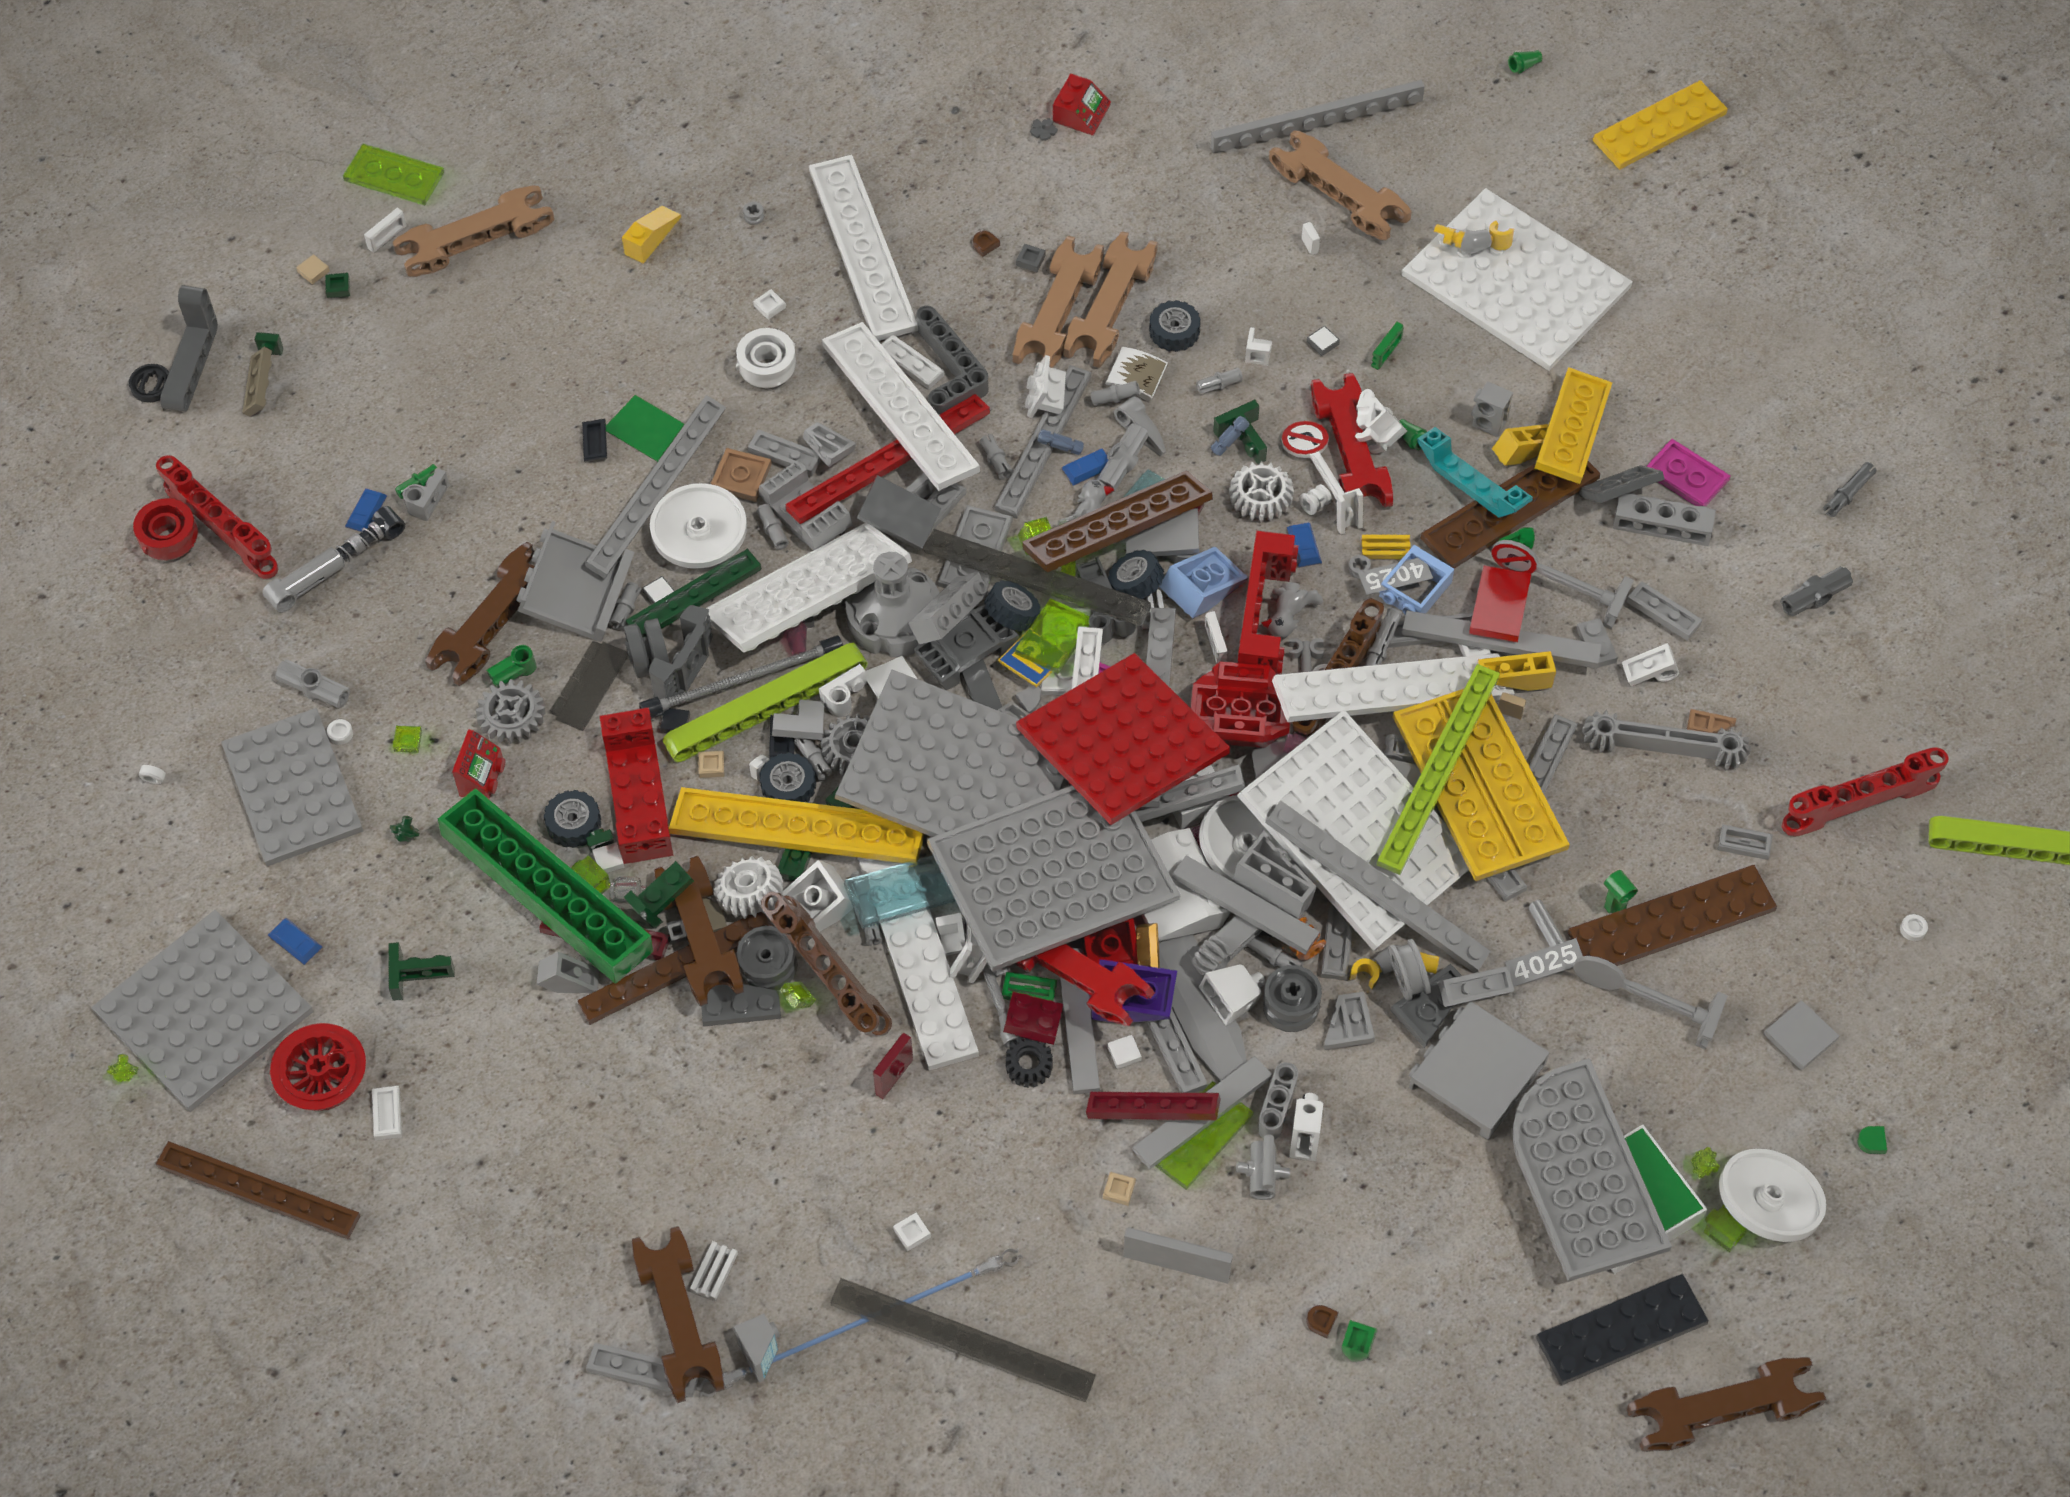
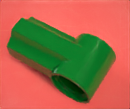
M519 645L512 650L509 657L488 668L486 671L495 687L500 688V681L505 685L509 683L510 679L514 680L520 675H531L535 672L537 664L531 648L526 645Z
M1622 870L1615 871L1604 881V885L1608 889L1604 908L1609 914L1626 909L1628 901L1638 892L1636 886Z

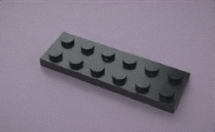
M1682 1273L1540 1332L1536 1335V1339L1562 1386L1708 1324L1709 1320Z

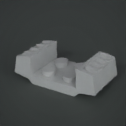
M796 460L790 466L761 484L758 495L766 504L770 505L773 513L801 542H805L811 549L816 550L851 527L852 521L850 513L839 501L802 524H799L786 511V503L815 487L808 480L807 469Z

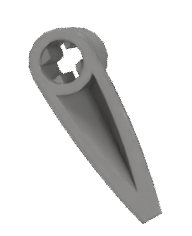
M1132 396L1115 409L1114 414L1117 421L1126 430L1133 423L1143 426L1149 435L1144 445L1159 456H1163L1166 450L1157 427L1145 413L1146 409L1143 402L1138 397Z

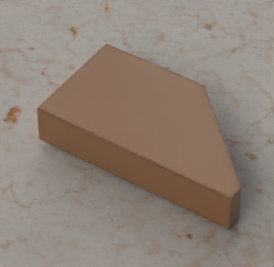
M1691 709L1687 730L1718 734V730L1721 727L1725 731L1734 727L1737 718Z

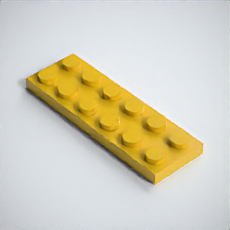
M1699 80L1594 134L1593 142L1620 170L1727 114L1728 108Z
M1568 367L1534 467L1535 469L1580 484L1613 382Z

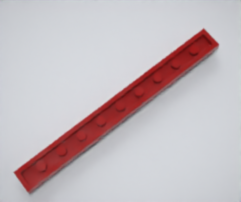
M974 394L939 416L950 430L956 434L990 414V407ZM895 440L786 503V511L799 524H802L823 512L837 501L840 502L874 482L877 475L882 477L913 458L901 443Z

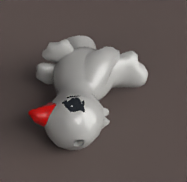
M1100 480L1088 481L1083 486L1082 492L1078 495V502L1082 503L1077 508L1075 514L1060 519L1058 525L1101 508L1103 500L1114 489L1106 486Z
M1285 583L1280 588H1274L1272 595H1270L1271 600L1277 602L1275 615L1261 622V624L1269 630L1272 636L1281 637V639L1287 638L1298 627L1297 623L1299 620H1294L1293 616L1308 604L1321 605L1323 598L1317 590L1308 592L1307 590H1300L1298 583Z

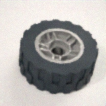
M1169 300L1165 303H1160L1158 307L1153 309V313L1150 315V338L1153 339L1154 344H1157L1161 349H1166V351L1179 352L1180 350H1187L1199 339L1201 324L1199 312L1195 310L1194 306L1189 305L1185 301Z
M1135 550L1125 554V556L1119 558L1113 564L1112 569L1109 571L1108 580L1120 600L1122 599L1124 602L1141 601L1149 597L1161 586L1164 579V569L1151 551Z
M997 581L984 601L985 608L989 612L988 614L996 622L1011 630L1026 631L1030 629L1041 611L1037 598L1025 587L1011 581Z
M781 753L771 757L767 763L765 762L760 772L762 795L765 798L808 803L810 798L814 796V789H816L815 772L813 771L812 764L808 762V759L801 757L799 754Z
M567 790L564 793H558L553 799L551 798L548 806L545 807L544 821L549 837L556 844H561L563 847L577 848V846L586 845V838L590 837L589 834L601 828L602 819L599 806L594 798L587 795L584 791Z

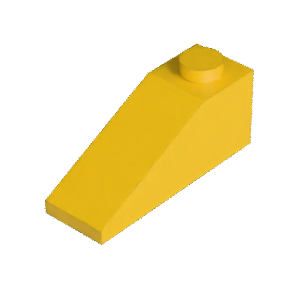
M660 206L635 221L622 236L625 255L644 264L680 220L681 214Z
M1549 424L1507 428L1492 450L1498 456L1499 461L1505 466L1522 464L1539 455Z
M1551 651L1478 659L1479 665L1500 673L1496 685L1527 691L1547 689L1553 686L1556 669Z

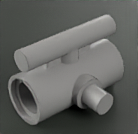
M1265 1135L1263 1140L1255 1141L1251 1144V1160H1248L1247 1163H1236V1172L1245 1173L1246 1176L1250 1177V1196L1254 1199L1269 1200L1274 1198L1275 1180L1279 1178L1289 1179L1290 1168L1280 1167V1164H1276V1145L1272 1135Z

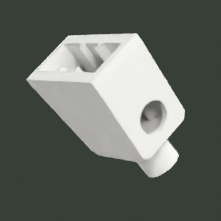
M1239 964L1206 973L1199 988L1226 1026L1256 1004L1262 994L1260 988L1265 986V978L1260 972L1250 975L1246 968Z
M1305 1093L1302 1099H1297L1289 1158L1316 1161L1323 1102L1318 1101V1096L1314 1093ZM1301 1133L1310 1134V1136L1305 1137Z

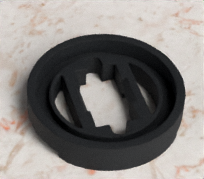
M146 364L137 368L129 378V387L133 396L137 400L146 403L160 401L161 393L169 374L168 369L159 364ZM156 374L158 378L156 387L154 386L153 391H149L146 394L144 390L145 383L148 382L149 377H153Z

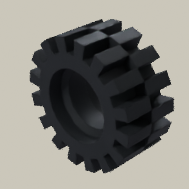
M1020 1037L1016 1039V1044L1012 1042L1010 1049L1006 1051V1072L1009 1074L1011 1081L1015 1079L1017 1085L1020 1086L1021 1082H1023L1026 1088H1029V1083H1032L1033 1087H1037L1038 1081L1043 1084L1045 1083V1077L1049 1079L1053 1069V1055L1051 1054V1048L1049 1046L1046 1047V1043H1039L1036 1040L1030 1041L1028 1038L1022 1041ZM1024 1055H1034L1039 1059V1064L1036 1068L1024 1069L1020 1066L1019 1060Z

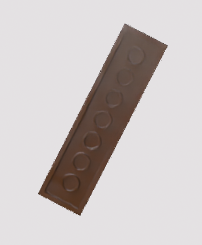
M1588 461L1580 484L1535 469V464L1499 485L1505 491L1517 485L1533 497V501L1515 513L1499 518L1474 500L1422 532L1420 539L1442 562L1455 569L1497 543L1499 539L1510 535L1578 493L1582 487L1599 480L1601 473Z
M1186 470L1022 542L1023 550L1046 572H1050L1131 535L1140 533L1147 528L1158 525L1172 517L1181 515L1188 510L1201 506L1213 500L1212 491Z
M1751 865L1571 927L1568 930V935L1571 940L1577 939L1583 956L1602 958L1616 966H1620L1775 912L1777 905L1755 865Z

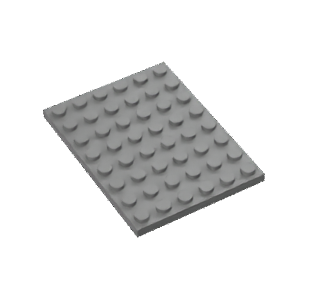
M892 669L836 792L835 799L934 837L1059 791L1064 777L1016 728V722L1020 719Z
M1073 786L929 838L927 842L992 972L1175 902L1181 896L1137 813L1134 811L1110 825Z

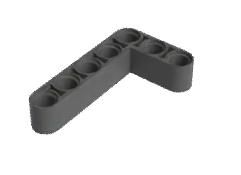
M182 285L178 292V303L186 323V329L162 390L160 404L163 409L186 412L191 404L216 336L218 321L207 289Z
M932 306L920 307L916 312L919 334L956 377L932 390L928 395V403L940 415L974 394L980 399L986 396L989 391L988 372L935 308Z

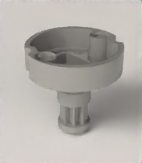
M897 552L882 553L874 561L875 582L864 587L862 591L847 596V624L854 640L865 650L873 654L884 651L888 652L891 657H904L914 654V648L919 645L908 623L939 594V590L925 573L916 568L908 569L907 560L903 555Z

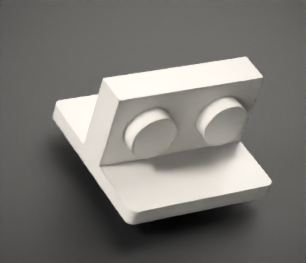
M1047 355L1044 356L1041 363L1038 362L1036 364L1034 375H1030L1027 381L1029 394L1026 398L1025 408H1028L1027 417L1033 418L1038 409L1056 414H1061L1063 411L1066 372L1050 368V356Z

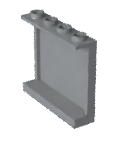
M552 521L549 529L544 528L539 540L543 543L542 549L536 548L532 561L536 562L534 569L529 567L524 581L528 582L527 588L521 587L516 600L521 602L518 611L601 642L634 552L625 549L623 556L620 557L607 577L603 578L585 566L586 561L597 546L554 530L555 522Z
M1470 1001L1465 1008L1460 1007L1453 1017V1024L1450 1027L1446 1025L1438 1037L1440 1040L1436 1046L1433 1044L1429 1046L1424 1054L1425 1060L1422 1064L1417 1063L1409 1073V1077H1411L1409 1088L1413 1090L1416 1085L1481 1127L1479 1135L1489 1140L1544 1068L1550 1052Z

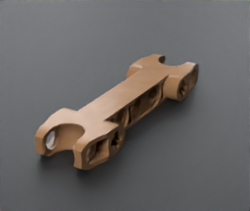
M1293 131L1290 134L1289 143L1296 151L1286 152L1278 147H1274L1269 151V160L1282 176L1293 183H1297L1303 178L1353 212L1351 214L1353 223L1368 235L1380 240H1387L1391 237V227L1383 220L1384 218L1395 219L1401 223H1407L1411 220L1412 211L1398 194L1387 187H1383L1378 192L1370 188L1328 159L1329 153L1326 146L1312 136L1300 131Z
M531 185L516 188L502 194L498 199L499 205L437 229H433L430 224L414 227L398 236L393 241V246L397 255L417 253V255L409 258L404 263L408 276L416 277L432 274L448 266L449 257L513 232L519 238L535 234L555 220L551 207L530 208L543 199L539 186ZM535 193L534 196L527 198L529 194ZM547 215V217H546L545 219H543V220H538V219L541 218L542 216ZM410 242L407 245L400 247L402 243ZM421 264L418 268L412 269L413 266Z
M1122 231L1110 244L1103 261V268L1110 271L1086 319L1077 316L1073 318L1068 328L1064 345V357H1073L1074 353L1080 348H1091L1094 350L1093 366L1100 368L1106 359L1111 356L1119 337V330L1112 327L1136 279L1148 281L1153 271L1158 242L1151 240L1144 249L1138 251L1128 248L1129 233Z
M1067 236L1057 248L1050 265V273L1057 276L1034 325L1022 322L1016 336L1013 363L1020 364L1024 357L1030 353L1050 356V368H1053L1061 359L1067 335L1061 333V330L1083 283L1094 286L1097 282L1104 256L1103 245L1097 244L1091 253L1080 255L1074 252L1075 237Z

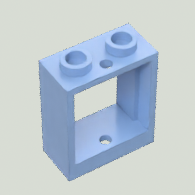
M1413 545L1381 583L1388 590L1380 591L1379 597L1385 603L1394 605L1402 610L1405 615L1407 610L1426 614L1452 583L1454 568ZM1419 558L1427 563L1433 577L1431 580L1438 583L1421 604L1387 584L1406 560Z

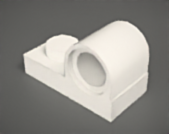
M1668 643L1622 662L1628 683L1631 686L1653 677L1658 681L1665 682L1679 675L1673 652Z
M859 664L819 688L820 701L824 702V707L833 716L844 717L850 713L852 709L851 693L858 692L867 684L864 668Z

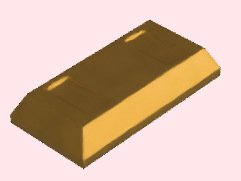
M1158 923L1140 924L1136 927L1138 965L1160 968Z

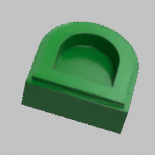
M1867 1126L1861 1130L1857 1143L1862 1151L1868 1154L1887 1153L1884 1126Z

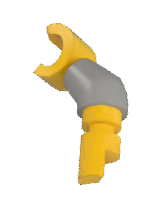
M1497 221L1490 224L1489 231L1485 229L1456 232V229L1439 224L1435 226L1433 231L1444 235V244L1452 245L1454 243L1455 247L1461 248V251L1467 253H1476L1490 246L1495 250H1506L1512 246L1514 229L1512 228L1504 232L1498 231L1499 223Z
M1389 946L1372 960L1368 958L1357 960L1353 964L1349 980L1356 979L1359 972H1367L1372 977L1369 987L1373 989L1377 984L1379 973L1384 975L1393 971ZM1420 952L1426 972L1436 974L1439 956Z

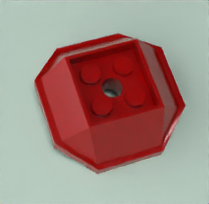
M1220 661L1210 672L1204 674L1193 683L1191 709L1227 745L1266 748L1279 737L1288 735L1290 731V722H1287L1272 682L1276 673L1269 665Z

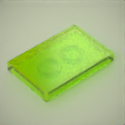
M1050 598L1016 647L1015 654L1059 674L1076 649L1078 626L1090 628V616Z

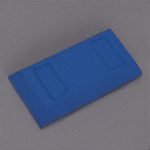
M1103 448L1063 466L1062 470L1074 486L1100 474L1108 462L1107 454Z
M365 488L345 527L362 532L363 528L367 529L368 525L372 523L374 513L382 507L387 495Z
M1311 523L1288 526V534L1295 535L1294 545H1299L1298 567L1321 564L1322 560Z
M285 918L268 934L272 940L303 965L323 948L288 918Z

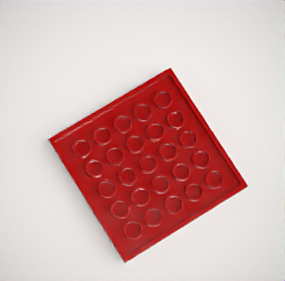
M1135 653L1016 722V728L1110 825L1228 755L1230 752V746Z

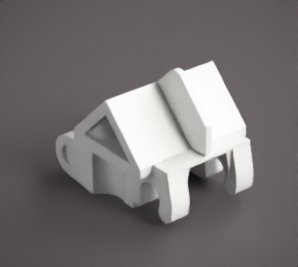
M1366 389L1361 393L1357 404L1358 417L1356 423L1365 431L1357 433L1355 437L1361 442L1371 439L1375 441L1376 445L1368 447L1372 454L1384 452L1387 450V447L1393 445L1407 430L1393 416L1392 410L1380 403L1372 390Z

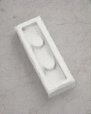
M890 336L881 344L904 373L928 390L944 377V370L896 336Z

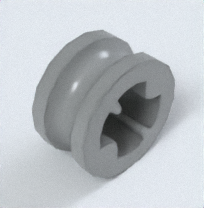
M758 202L747 203L743 208L744 220L751 225L761 223L764 219L763 206Z
M1356 555L1349 562V572L1355 578L1360 579L1358 572L1371 569V562L1364 555ZM1356 564L1364 566V569L1360 570L1356 567Z

